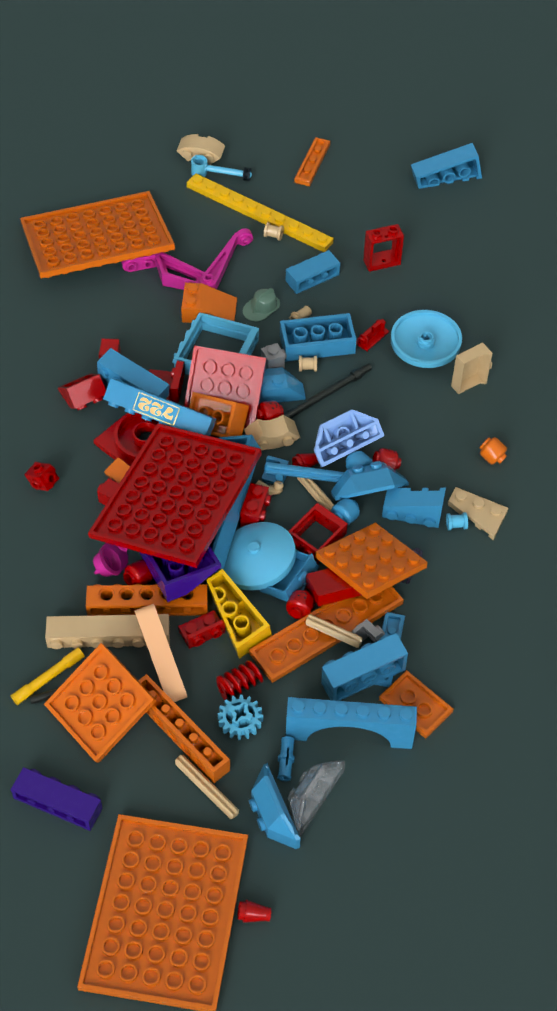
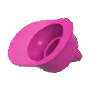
M105 543L93 558V564L96 569L94 574H100L104 577L119 575L128 563L127 551L120 550L116 545Z

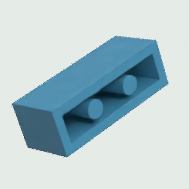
M328 250L287 268L285 281L298 294L340 275V262Z

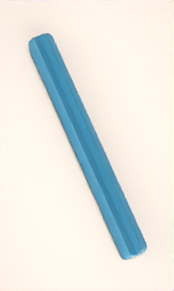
M266 462L264 467L265 473L330 482H338L344 472L272 462Z

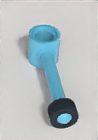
M195 155L191 159L192 176L197 173L205 177L207 171L240 176L243 177V180L246 179L247 181H250V177H252L251 168L244 167V170L208 165L207 158L203 155Z

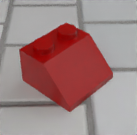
M88 374L58 387L60 394L69 407L77 410L86 408L89 402L97 403L102 401L106 392L100 374Z

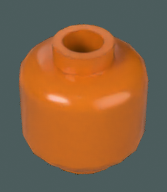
M490 437L487 438L479 447L481 449L480 455L491 465L496 462L501 464L507 457L505 454L507 447L496 437L492 439Z

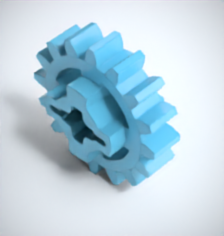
M240 695L239 699L232 696L231 702L226 699L224 700L225 706L220 705V713H218L219 727H223L224 734L230 732L231 739L234 735H237L238 740H241L243 735L249 739V733L256 735L257 729H261V722L263 721L262 707H258L257 700L251 702L250 696L246 700L243 699V695Z

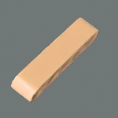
M151 604L135 610L163 691L174 702L187 698L186 690L155 605Z

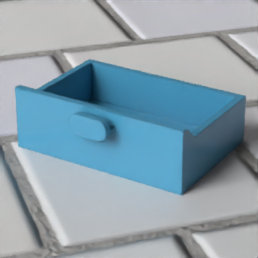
M297 551L294 566L288 575L275 585L261 589L260 592L287 602L291 594L299 590L304 584L306 575L311 573L316 567L313 554L308 555Z

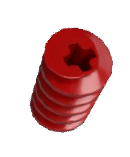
M248 660L245 662V665L240 664L238 669H231V673L225 672L224 676H217L216 682L222 698L226 700L227 694L231 697L235 696L234 690L241 694L242 686L249 690L248 683L255 687V679L262 683L263 677L255 664Z

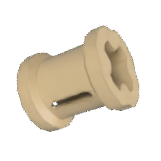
M267 222L264 228V237L270 236L281 241L284 226L278 227Z
M299 355V372H302V370L317 372V356L302 357V355Z

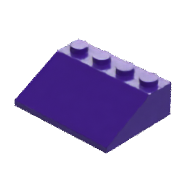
M210 546L197 568L139 552L167 602L187 595L221 568V563Z

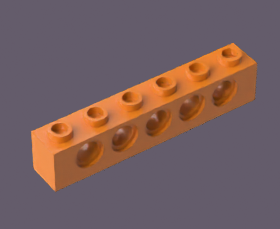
M95 584L87 586V616L136 615L135 610L151 604L155 605L158 614H169V616L204 615L208 613L207 584H199L187 595L167 602L157 584Z
M147 674L138 681L157 700L146 713L215 784L230 771V759Z

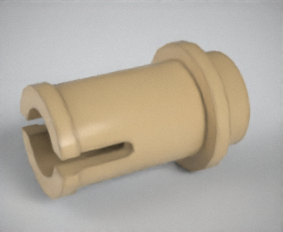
M304 306L297 312H292L289 318L290 320L307 318L311 316L312 311L310 307Z

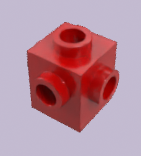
M35 462L24 474L32 488L36 490L49 491L59 480L54 466L46 463Z

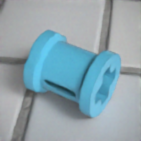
M463 512L459 515L447 513L446 526L448 531L452 530V528L468 529L467 513Z

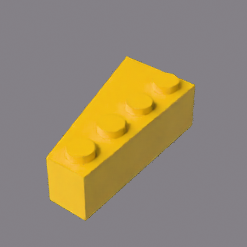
M223 569L206 580L211 596L221 619L225 622V628L239 659L247 654L249 649L272 636L270 625Z

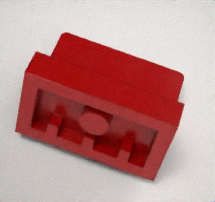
M177 361L176 367L172 368V372L150 369V373L169 384V395L166 399L179 403L185 377L184 361Z

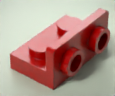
M213 610L179 625L178 630L190 649L194 646H201L205 641L212 638L220 637L225 633V622L220 620Z

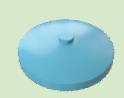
M416 310L401 316L392 327L391 345L394 352L403 361L416 367L435 368L446 365L456 358L461 349L462 333L459 326L450 317L437 311Z
M257 522L243 526L235 531L223 570L239 589L261 590L268 586H273L285 578L294 566L297 555L294 540L285 528L275 523Z

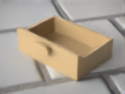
M483 342L456 355L451 387L458 394L480 383L487 384L489 370L492 368L491 359L493 353Z

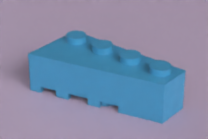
M473 143L411 164L413 177L419 189L439 186L443 182L451 184L455 180L469 181V178L476 177V179L482 178L479 155Z
M112 348L97 361V374H100L105 387H108L109 381L112 378L165 399L169 395V384Z

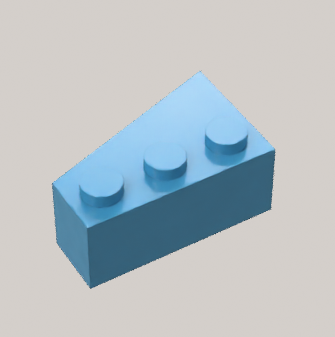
M446 487L440 488V491H429V488H422V491H411V488L388 489L383 505L382 517L389 520L404 521L409 524L439 528Z

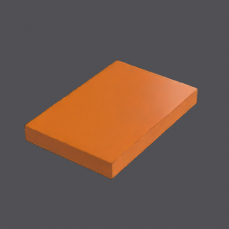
M407 670L379 696V700L384 704L417 707L416 731L425 739L454 710V708Z

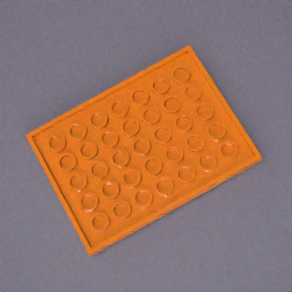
M150 191L20 218L41 279L175 250V243Z
M118 814L79 977L78 991L197 1011H217L248 835Z

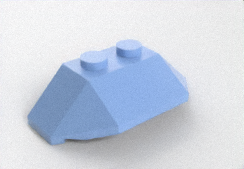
M351 409L319 425L314 452L320 467H324L384 437V433L377 418Z

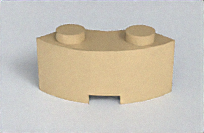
M191 134L181 138L177 152L187 161H190L195 155H203L207 158V163L211 165L221 159L225 145L210 136L205 138L198 136V134Z
M285 415L272 420L257 419L244 429L246 435H253L261 451L290 446L300 438L295 421Z

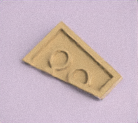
M455 487L448 500L449 507L459 514L466 512L468 519L475 523V527L479 530L483 529L492 540L495 539L509 509Z

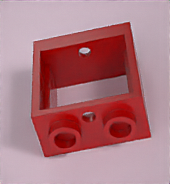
M398 224L366 231L363 260L369 272L401 265L404 234ZM392 240V249L373 253L374 244Z
M316 503L288 532L294 540L296 549L308 555L312 553L318 564L320 561L316 558V551L342 539L347 534L348 523L319 503ZM315 521L334 533L319 549H316L300 537Z

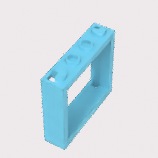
M199 312L196 319L192 320L190 330L186 331L184 341L180 342L178 352L174 353L172 363H174L175 368L177 361H184L185 374L189 375L191 360L187 359L202 330L243 340L245 342L239 353L252 355L259 341V328Z

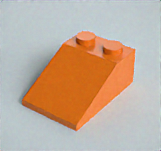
M185 282L181 306L182 323H192V320L196 319L199 312L235 321L237 297L202 283Z
M193 392L189 408L217 419L211 435L230 437L242 435L249 405Z

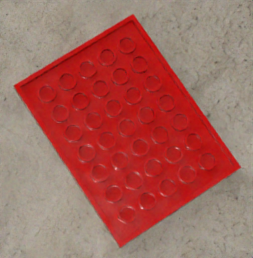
M157 423L89 530V538L197 568L262 455L261 449Z

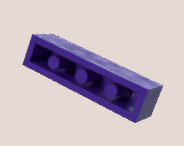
M23 767L11 788L14 799L91 831L103 809L101 799L93 793L86 794L74 785L67 786L62 784L55 777L48 778L43 776L36 769L29 770Z

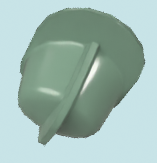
M273 288L259 289L254 293L253 298L243 307V316L246 319L254 322L262 321L280 307V300L276 297Z

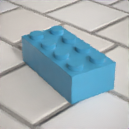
M350 313L280 321V339L282 348L286 353L285 362L299 360V355H302V357L317 356V358L355 354L357 339Z
M397 633L384 635L379 641L373 644L367 643L358 651L347 652L336 661L330 660L326 662L322 667L321 684L330 700L340 701L377 684L380 680H385L389 676L405 671L408 652Z

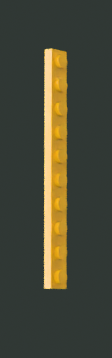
M197 173L186 182L187 188L265 225L269 222L274 226H284V234L317 250L326 252L333 244V237Z

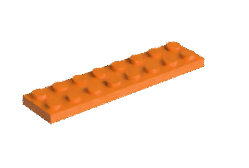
M391 586L368 599L363 595L323 605L310 614L352 632L358 624L366 619L372 623L384 616L386 612L396 609L403 604L404 599ZM308 615L249 649V654L271 683H274L341 641L307 626L305 623Z

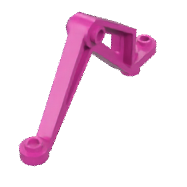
M246 228L236 232L206 272L164 252L138 257L133 260H124L121 263L123 269L127 272L157 267L162 285L166 287L184 290L186 282L202 283L217 289L238 244L241 246L250 244L253 241V235ZM167 268L191 277L196 281L168 273Z

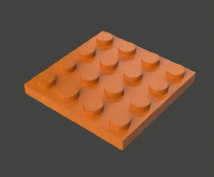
M376 522L316 551V558L366 599L426 569L428 563Z
M100 643L44 705L89 756L99 763L157 700L104 644Z

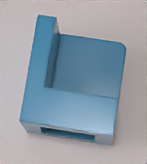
M269 455L266 458V462L289 465L287 460ZM264 471L262 481L274 484L275 481H281L284 484L287 476L269 474Z

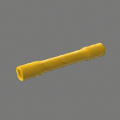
M77 647L29 684L24 685L10 696L14 703L19 705L50 680L83 659L85 656L81 649Z

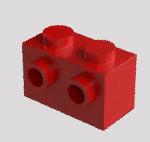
M250 483L240 512L241 527L265 521L266 507L270 506L272 495H269V487Z

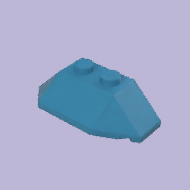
M283 367L265 369L259 404L266 401H277L279 403L306 400L303 383Z
M375 461L367 466L356 465L352 469H347L331 490V495L337 501L343 498L408 486L409 482L403 475L384 462Z
M268 763L264 764L251 790V799L249 800L251 810L257 812L259 817L257 819L258 826L261 832L265 831L267 838L298 849L300 848V836Z

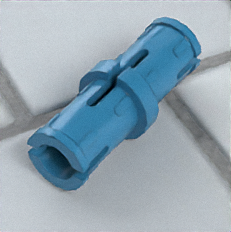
M288 736L282 737L281 752L278 755L279 772L277 778L280 781L291 780V769L295 760L293 755L295 739Z

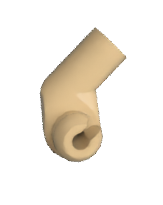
M260 480L256 483L269 487V495L280 494L284 487L281 481H275L274 485L270 486Z

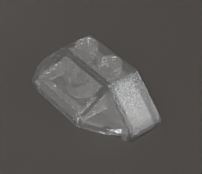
M337 760L311 766L308 772L304 771L299 779L300 784L297 789L293 788L287 798L289 800V812L300 837L343 774L345 761Z

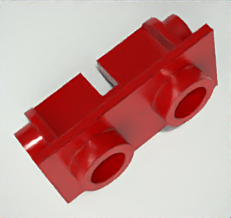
M378 319L363 334H360L356 340V345L365 351L370 350L389 333V330L385 328V320Z

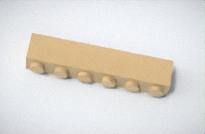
M158 614L168 644L170 645L169 614ZM136 615L47 616L45 639L47 648H97L100 643L106 647L122 648L123 646L140 648L147 646Z

